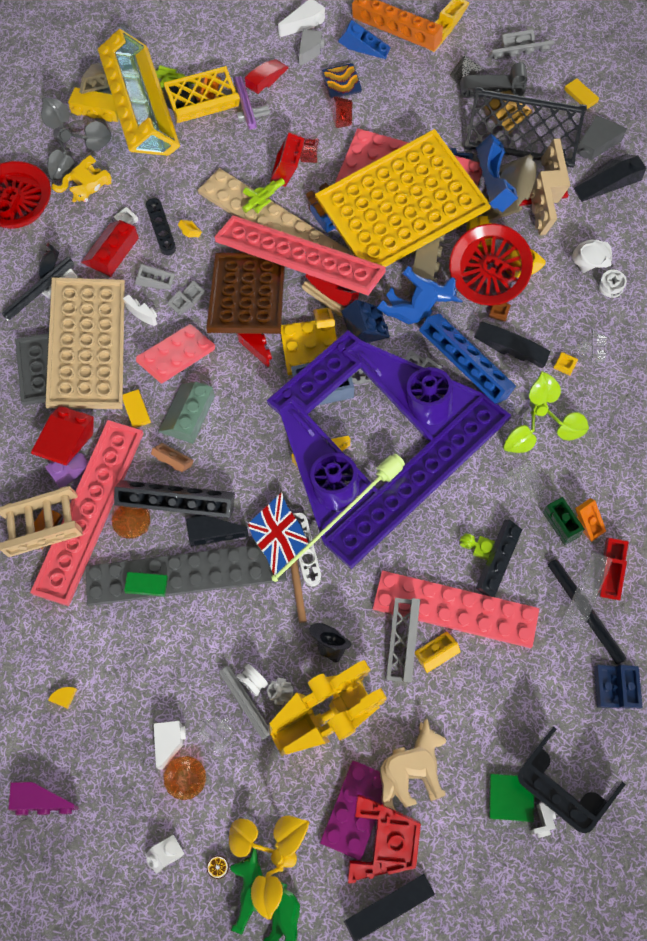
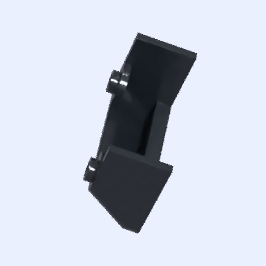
M553 726L546 732L520 768L517 775L518 781L526 790L576 831L589 833L626 784L623 781L616 782L605 798L595 792H588L578 801L544 773L550 765V756L542 748L557 730Z

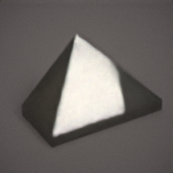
M463 55L451 72L450 77L460 85L462 77L478 75L485 69L475 59Z

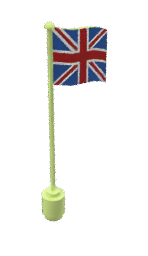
M395 453L392 456L389 455L376 468V475L378 477L309 543L301 525L287 507L282 492L248 523L249 530L268 560L273 572L272 580L274 582L278 581V577L380 480L390 482L405 465L401 457Z

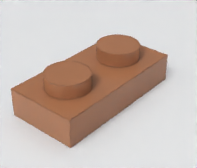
M164 443L153 447L151 455L155 456L159 461L171 465L173 469L181 472L190 468L194 461Z

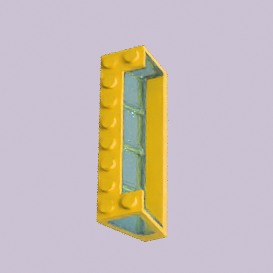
M119 28L98 48V52L128 149L131 152L170 155L180 147V143L148 47Z

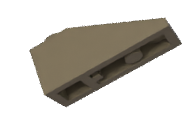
M102 62L92 64L82 76L79 92L81 94L109 88Z

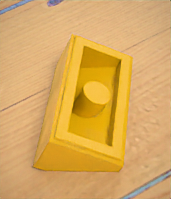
M446 631L416 650L415 656L426 673L460 653V648L455 639Z

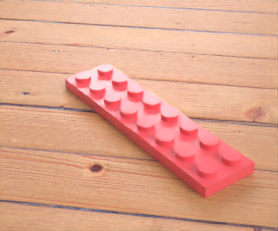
M382 570L373 610L393 614L395 598L420 599L418 621L527 648L533 647L540 608ZM398 604V612L402 617L410 613L411 604Z

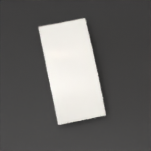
M130 295L123 298L126 308L134 316L150 325H157V314L152 307L149 309L145 303L140 305L137 299L133 300Z

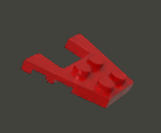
M357 794L355 817L377 819L373 860L372 862L349 860L348 883H356L357 880L365 878L373 879L374 876L386 873L390 875L415 869L421 829L420 821Z

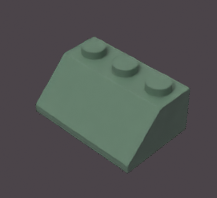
M196 381L181 384L159 429V433L194 444L215 398L213 387Z

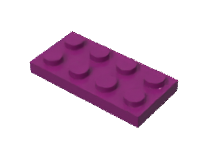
M352 760L320 844L361 861L376 819L355 817L357 794L382 804V782L380 771Z

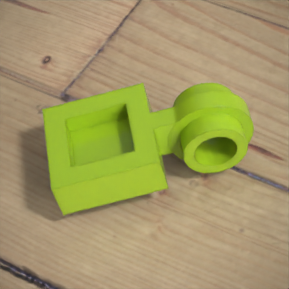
M464 533L460 537L461 547L466 549L474 547V556L488 560L495 541L480 536L478 542H475V537L468 533Z

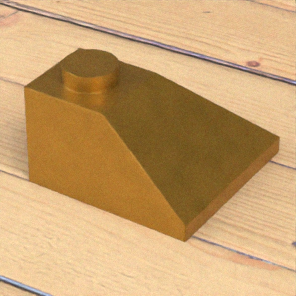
M511 91L501 92L505 94L514 95ZM492 99L489 103L493 111L501 107L500 100ZM509 102L505 106L510 114L518 109L515 102ZM527 105L522 108L526 116L533 112ZM484 106L485 114L489 116L491 111L488 106ZM500 109L495 113L500 121L508 117L504 109ZM520 111L512 116L517 124L525 119ZM494 116L489 117L496 125L498 124ZM507 119L502 123L506 131L514 127L511 119Z

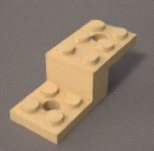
M553 139L542 156L541 163L545 171H540L529 196L532 200V213L535 215V228L538 229L539 236L546 235L557 220L554 203H558L570 187L560 139Z

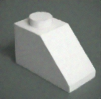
M180 721L154 724L156 768L159 770L164 769L183 746V739H186L185 726L182 727Z

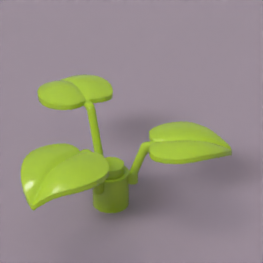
M541 371L539 377L529 390V405L532 408L530 412L531 429L527 425L516 427L506 438L503 449L513 453H524L530 451L535 446L537 439L532 434L535 431V415L544 416L548 413L560 424L557 429L558 436L567 441L575 440L585 435L589 429L588 421L583 414L572 412L567 414L562 422L549 410L547 402L557 401L561 394V388L555 378Z

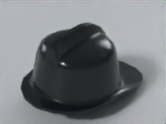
M314 623L309 627L310 634L317 640L319 654L335 663L340 661L345 650L352 645L351 641L331 626L323 623Z

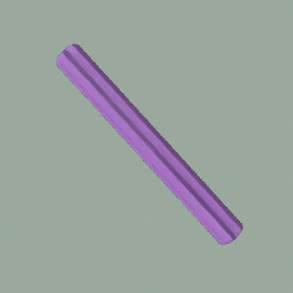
M241 76L235 77V86L240 97L247 126L250 130L257 127L243 78Z

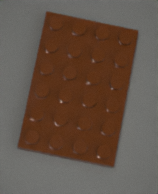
M215 253L206 326L207 333L281 334L285 266L248 253Z

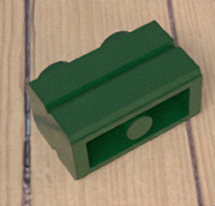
M564 497L555 500L545 507L543 514L556 534L560 536V540L564 545L581 537L585 529Z

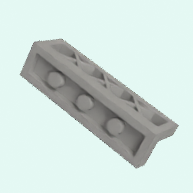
M395 598L386 680L412 683L420 599ZM399 603L411 604L410 613L405 617H402L398 612ZM397 615H398V616L400 617V619H401V620L398 621V622H397ZM407 617H409V624L405 621ZM403 621L408 627V633L401 638L396 632V626ZM395 635L399 639L396 643H394ZM407 637V643L405 644L403 639ZM399 642L406 648V653L401 658H398L393 652L394 646ZM394 656L397 661L392 664ZM405 657V663L403 665V663L400 660H402ZM398 662L404 669L403 678L391 676L392 667Z

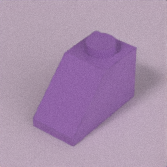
M78 453L67 466L53 461L45 466L57 486L61 488L84 474L89 462L82 453Z

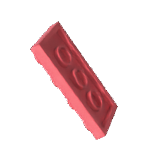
M189 324L136 356V362L162 384L211 353L216 345L192 324Z

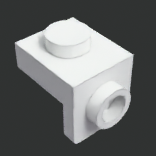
M540 803L536 807L542 827L530 831L531 835L537 834L538 838L551 835L550 830L556 828L554 824V819H556L555 813L545 804Z
M174 835L156 844L146 853L147 863L156 874L184 855Z

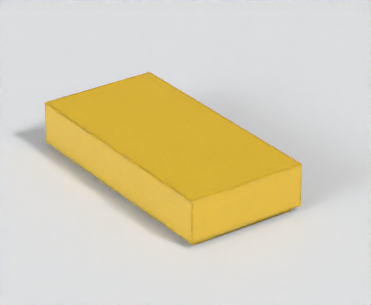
M577 78L564 88L579 104L587 105V109L599 101V97Z
M330 308L313 310L317 328L335 326V320Z
M139 389L123 394V402L132 427L138 428L151 423Z

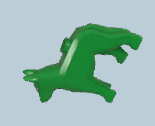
M255 848L252 850L251 857L230 866L231 872L243 878L240 892V913L236 924L232 926L230 931L242 935L253 911H257L251 898L253 882L256 877L263 876L258 862L257 849ZM282 882V898L272 915V932L264 941H279L283 935L285 936L284 941H297L300 904L295 894L287 890L288 885Z

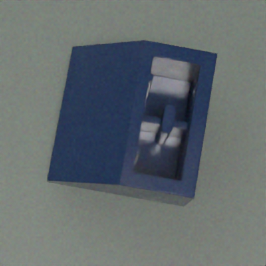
M356 299L341 311L347 330L360 340L370 343L390 337L383 312L377 309L378 306Z

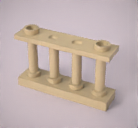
M70 486L61 487L49 493L15 503H8L0 507V516L7 520L8 539L0 543V551L6 556L12 557L82 536V528L75 521H72L69 501L78 498L77 493ZM62 503L64 523L53 526L51 506ZM43 508L45 528L35 532L33 511ZM25 514L27 534L16 538L14 517Z

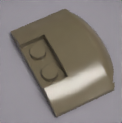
M531 154L500 166L499 177L504 178L516 189L518 199L503 212L492 207L483 214L488 216L489 222L522 210V207L519 205L524 199L528 200L536 178V163L532 160L533 156Z

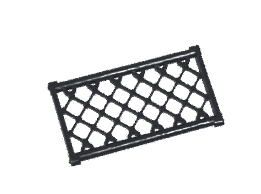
M476 87L464 149H476L480 144L477 142H483L482 137L491 133L495 136L492 130L497 126H501L504 134L497 139L499 140L503 136H507L511 141L507 148L504 147L505 155L524 157L531 154L533 159L541 161L543 153L548 148L542 141V138L550 134L553 139H556L552 131L557 127H561L564 136L559 139L567 137L571 142L569 147L563 149L565 163L567 167L574 168L587 105L580 104V106L487 91ZM478 96L483 97L485 104L476 108ZM492 99L500 100L501 107L496 111H493L489 106ZM509 102H515L518 107L512 114L505 107ZM526 104L533 105L535 112L530 116H526L522 111ZM484 106H488L491 114L486 118H483L479 113V110ZM542 107L550 108L551 115L546 119H543L539 114ZM500 109H504L508 114V117L502 121L495 114ZM559 110L567 111L568 118L563 122H560L556 117V113ZM520 111L525 119L517 124L512 116ZM477 113L481 121L473 125L474 116ZM576 113H581L579 124L577 125L572 117ZM534 114H537L541 119V123L536 126H532L529 118ZM494 116L498 124L489 128L485 121L489 117ZM551 117H554L558 123L553 129H549L545 123ZM507 119H511L514 123V127L509 131H506L502 125ZM567 120H571L575 126L569 132H566L562 126ZM527 121L531 130L524 134L519 129V125ZM484 123L488 131L479 135L475 128L479 124ZM541 124H544L548 130L543 136H539L535 130ZM516 128L520 132L521 137L513 141L509 136V132ZM472 130L478 135L475 142L470 141ZM577 130L576 139L573 142L569 134ZM531 131L538 137L533 143H529L525 138ZM521 138L528 145L524 150H518L515 145ZM538 141L544 146V150L541 153L533 152L532 145ZM570 147H574L572 158H567L565 151Z

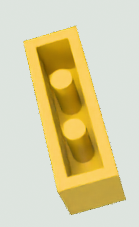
M74 87L68 101L71 113L78 116H89L93 119H104L108 122H118L119 117L112 94L97 91L81 94L79 93L80 88Z

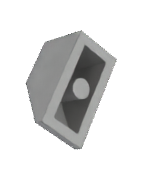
M303 30L299 50V65H304L320 55L321 48L324 49L325 38H322V31Z

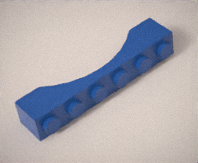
M490 134L476 147L477 157L480 161L479 165L482 169L484 185L487 188L486 193L489 196V204L492 208L503 212L518 199L516 189L504 178L499 177L500 164L505 150L503 143Z

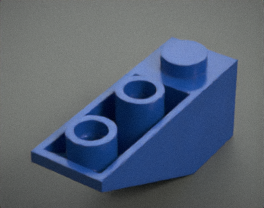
M352 19L344 28L338 40L340 44L349 50L386 59L391 48Z

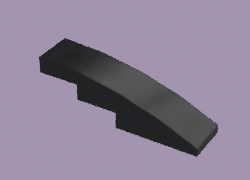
M480 322L474 336L477 340L503 355L508 353L520 361L528 360L540 368L545 367L551 352L527 338L485 322Z
M422 874L344 920V923L353 941H359L434 896L435 893L425 874Z

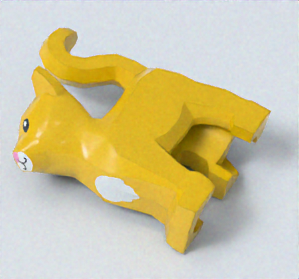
M90 155L63 177L61 186L52 184L51 188L57 193H62L68 188L69 181H73L78 186L69 188L73 193L72 202H87L91 194L97 192L104 184L110 185L112 179L110 173L106 170L94 169L92 164L96 160Z

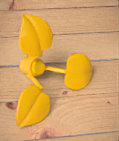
M290 815L281 817L277 821L273 832L274 838L277 841L275 844L277 849L267 848L254 843L258 836V829L252 821L241 818L231 824L229 847L235 856H247L252 846L255 849L271 853V861L277 866V868L267 872L266 877H256L251 888L253 905L260 915L266 919L272 918L274 911L279 906L283 893L280 880L271 875L278 871L282 872L283 867L291 868L296 864V851L301 845L310 823L307 820Z

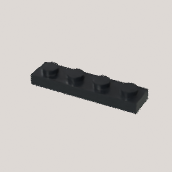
M510 519L504 520L476 586V589L486 596L495 597L523 530Z

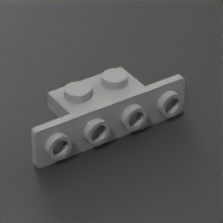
M534 30L502 34L503 48L491 50L488 56L489 58L494 57L497 60L503 58L504 55L515 57L523 52L526 55L532 54L535 50L546 52L554 45V40L535 43Z

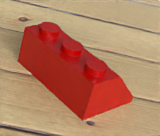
M122 220L109 223L81 263L111 277L139 239L136 227Z

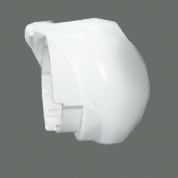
M594 239L584 241L575 248L572 260L580 267L582 273L595 267H609L612 261L611 246L608 242Z

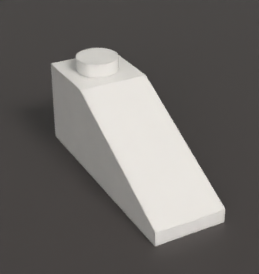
M315 0L306 1L278 24L279 36L282 37L316 27L318 24H322L325 19V7Z

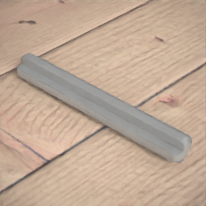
M229 666L223 667L219 671L220 676L261 739L269 737V726Z

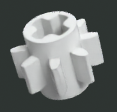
M277 678V681H271L267 693L271 701H275L277 705H283L284 702H289L292 698L293 687L291 682H286V679Z

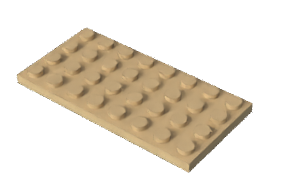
M52 278L46 408L63 406L69 409H123V298L125 297V280Z

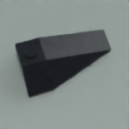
M625 154L609 160L574 187V191L581 202L642 181L647 168L638 155Z

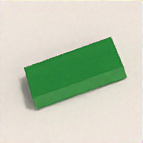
M127 572L124 592L165 597L168 576Z

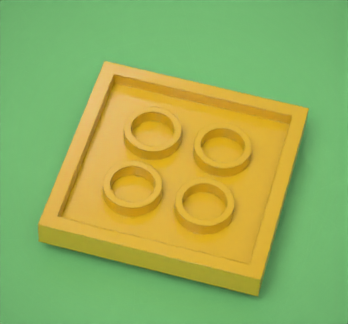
M315 320L281 325V338L287 375H292V366L312 362L337 340L335 326L317 328Z

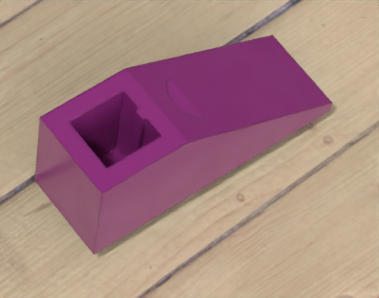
M12 782L10 784L8 810L15 812V815L26 816L29 815V811H37V815H50V811L58 810L59 814L66 815L72 814V810H78L79 808L77 805L36 783Z

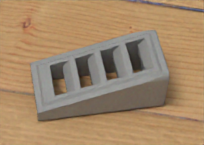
M140 264L135 285L171 290L175 274ZM158 276H161L160 281H157ZM165 277L168 278L167 283H164Z

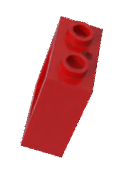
M288 132L277 152L270 182L273 180L276 182L282 178L285 181V184L282 186H287L298 167L305 138Z

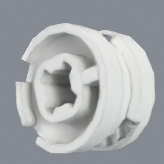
M615 269L606 271L599 283L600 292L610 298L620 296V291L623 292L627 282L625 275Z
M247 664L242 674H237L236 677L252 694L258 696L260 690L266 688L268 682L255 668Z

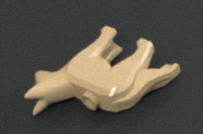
M425 719L424 724L420 722L419 735L414 749L405 751V747L392 751L393 755L384 760L380 768L382 805L395 810L393 806V797L395 795L405 808L416 805V800L411 798L408 792L409 779H422L430 801L446 796L445 791L439 785L437 759L435 756V748L444 745L446 738L430 729L428 719Z

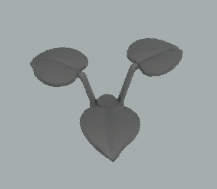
M42 98V121L47 127L54 129L53 135L55 139L59 140L58 144H60L63 150L62 153L56 149L48 157V174L50 179L55 181L62 179L74 168L73 158L66 155L67 151L63 142H68L71 137L86 138L85 145L87 148L100 150L110 141L111 132L101 122L92 121L86 125L85 135L70 133L68 129L63 128V123L67 122L70 118L67 106L54 98Z

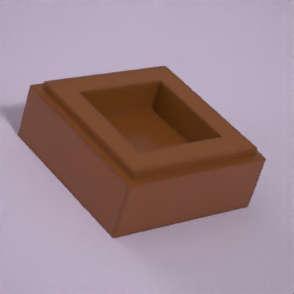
M504 303L492 306L488 317L506 322L511 305Z

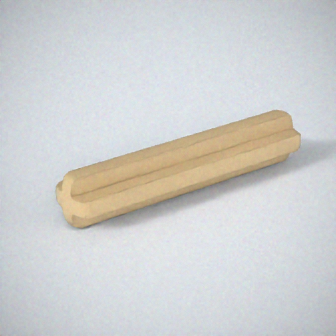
M304 282L302 285L304 291L340 317L343 316L341 312L345 308L343 305L322 294L311 282Z

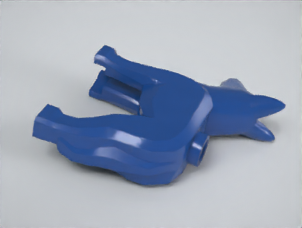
M407 266L402 274L416 286L412 300L408 301L398 298L394 294V289L391 288L386 296L392 306L387 305L382 300L377 309L385 315L397 318L406 324H414L420 322L423 318L427 319L433 312L431 308L435 302H463V300L456 296V279L454 277L447 280L444 285H439L431 279H425L416 275L412 268Z

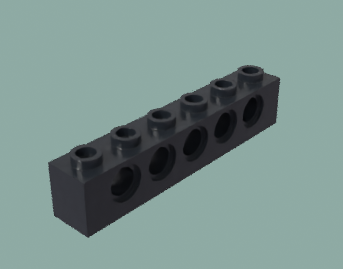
M120 480L114 489V505L225 518H230L234 511L235 492Z

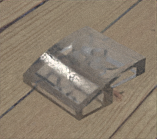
M457 290L456 296L463 300V302H441L434 315L440 313L450 324L464 330H469L481 305L468 300Z

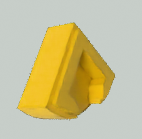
M73 687L60 688L49 697L48 701L68 709L77 689Z

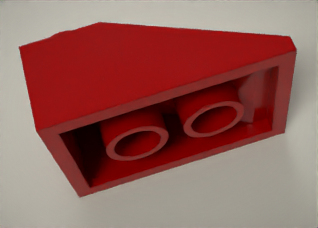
M59 406L50 415L31 450V454L67 466L92 437L94 417Z

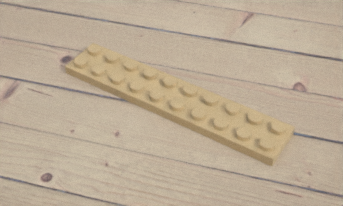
M220 168L198 189V194L231 215L354 256L352 251L273 201L264 206L258 214L254 209L245 213L242 207L251 198L245 195L243 190L245 187L252 191L254 189Z

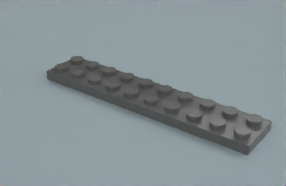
M258 545L85 566L88 606L163 597L125 593L127 572L167 575L168 582L165 596L275 583L271 578L273 572L268 560ZM286 571L277 578L278 581L276 582L287 581Z

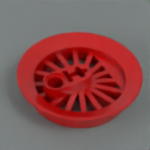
M21 161L1 163L0 184L4 182L6 188L4 189L0 186V227L15 229L27 226L37 220L46 208L51 196L50 182L46 174L33 164ZM21 209L25 211L28 215L23 216ZM17 212L20 215L19 219H16Z
M483 224L470 229L456 242L450 256V275L456 279L457 290L468 300L485 306L500 305L513 300L525 289L531 278L533 257L526 240L514 229L501 224ZM485 239H492L490 255ZM496 239L502 240L503 242L494 256ZM481 242L485 252V256L478 249V246ZM506 243L512 246L499 257ZM512 252H517V257L504 260ZM517 261L521 262V267L509 265ZM494 264V268L488 269V265ZM467 267L477 268L468 272H464ZM504 271H509L512 276L509 278H504L502 276V273ZM515 272H521L519 278L514 277ZM479 273L468 283L464 282V277ZM482 277L475 291L469 288L473 283H475L478 279ZM488 277L486 295L479 294L478 292ZM491 278L497 295L489 296ZM497 280L506 288V292L500 293ZM512 281L515 282V284H514L513 287H510V286L508 285V284H510Z

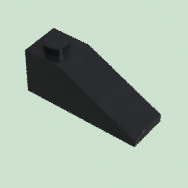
M193 515L186 519L191 547L249 537L246 526L206 515Z

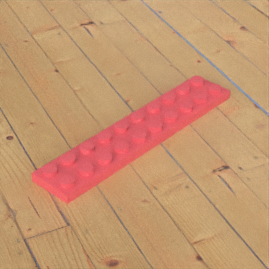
M234 215L215 235V242L368 296L386 272L385 266Z
M107 420L75 491L78 498L72 499L70 503L72 521H75L82 528L83 535L51 545L30 593L32 595L69 607L85 571V566L88 564L114 504L115 486L120 480H124L144 434L142 430Z

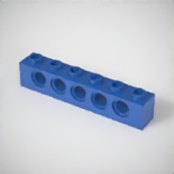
M440 313L427 317L419 331L495 404L506 400L516 388V385Z

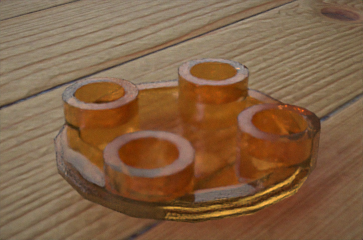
M120 506L112 516L113 529L121 538H136L145 534L149 529L150 514L147 509Z
M189 756L178 757L172 760L164 773V786L167 792L179 800H189L198 796L206 783V771L202 763Z

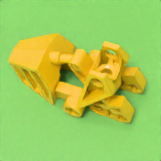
M365 660L356 663L339 675L326 677L322 673L308 681L312 693L306 697L296 692L269 723L270 735L281 756L329 743L330 740L327 736L334 732L339 741L347 738L356 731L355 729L379 709L380 705L384 704L387 697L382 688L375 690L369 695L364 688V677L371 670ZM333 695L334 698L329 704L330 710L315 716L312 707Z

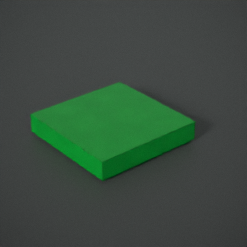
M490 774L489 819L534 822V795L519 783L517 776Z

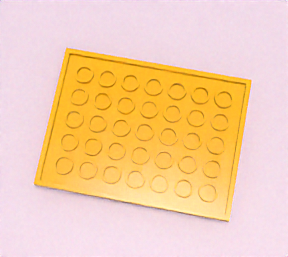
M435 129L315 194L317 201L354 256L385 267L491 208L487 199Z

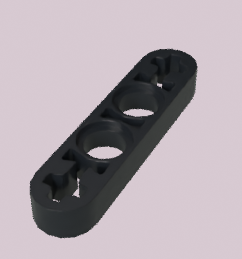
M150 198L146 202V208L160 251L166 256L172 255L176 251V246L161 201L157 198ZM152 205L156 206V212H154ZM156 218H163V221L160 223L154 222ZM161 231L168 232L166 236L159 235ZM166 241H168V244H169L170 249H167V248H166V246H165V242H166Z

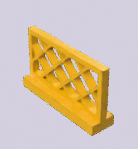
M226 66L164 82L166 93L175 114L176 123L239 106L240 97L235 91ZM224 72L226 77L224 82L216 78L217 74ZM206 77L211 80L208 86L200 82L202 78ZM191 81L195 83L193 90L185 87L186 82ZM213 81L222 85L219 91L211 88ZM198 85L206 89L204 95L195 92ZM177 86L180 89L175 94L170 91L169 87ZM226 87L231 90L232 94L225 95L221 91ZM182 90L191 93L188 100L179 96ZM210 91L216 94V97L209 99L206 95ZM193 95L201 99L199 103L195 104L190 101ZM177 99L185 103L184 107L176 108L175 103Z

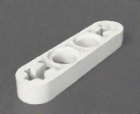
M303 513L293 514L296 519L299 518L300 521H303L301 522V527L305 536L309 539V543L312 540L306 516ZM313 544L298 558L304 582L308 586H316L321 581V572ZM305 554H311L313 561L305 563L302 557ZM312 567L313 574L318 575L314 581H311V578H307L309 577L308 568Z

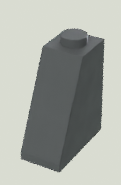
M596 115L579 143L577 154L590 160L596 158L620 143L625 136L627 128Z

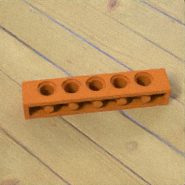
M354 0L352 2L353 18L432 51H435L442 42L443 26L379 0Z

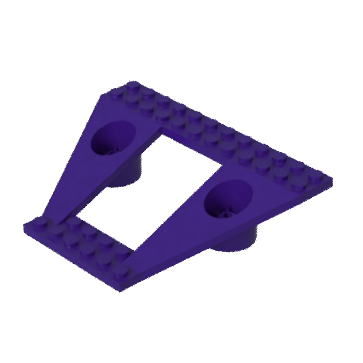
M346 331L267 400V404L281 415L319 532L371 484L356 467L353 460L346 456L308 415L358 369H361L430 442L390 482L387 481L379 490L375 486L372 487L321 536L323 544L352 569L511 419V414L498 404H495L483 393L451 380L445 371L439 368L421 367L368 344L350 331ZM345 481H350L347 486L344 484ZM318 482H326L322 487L318 485Z

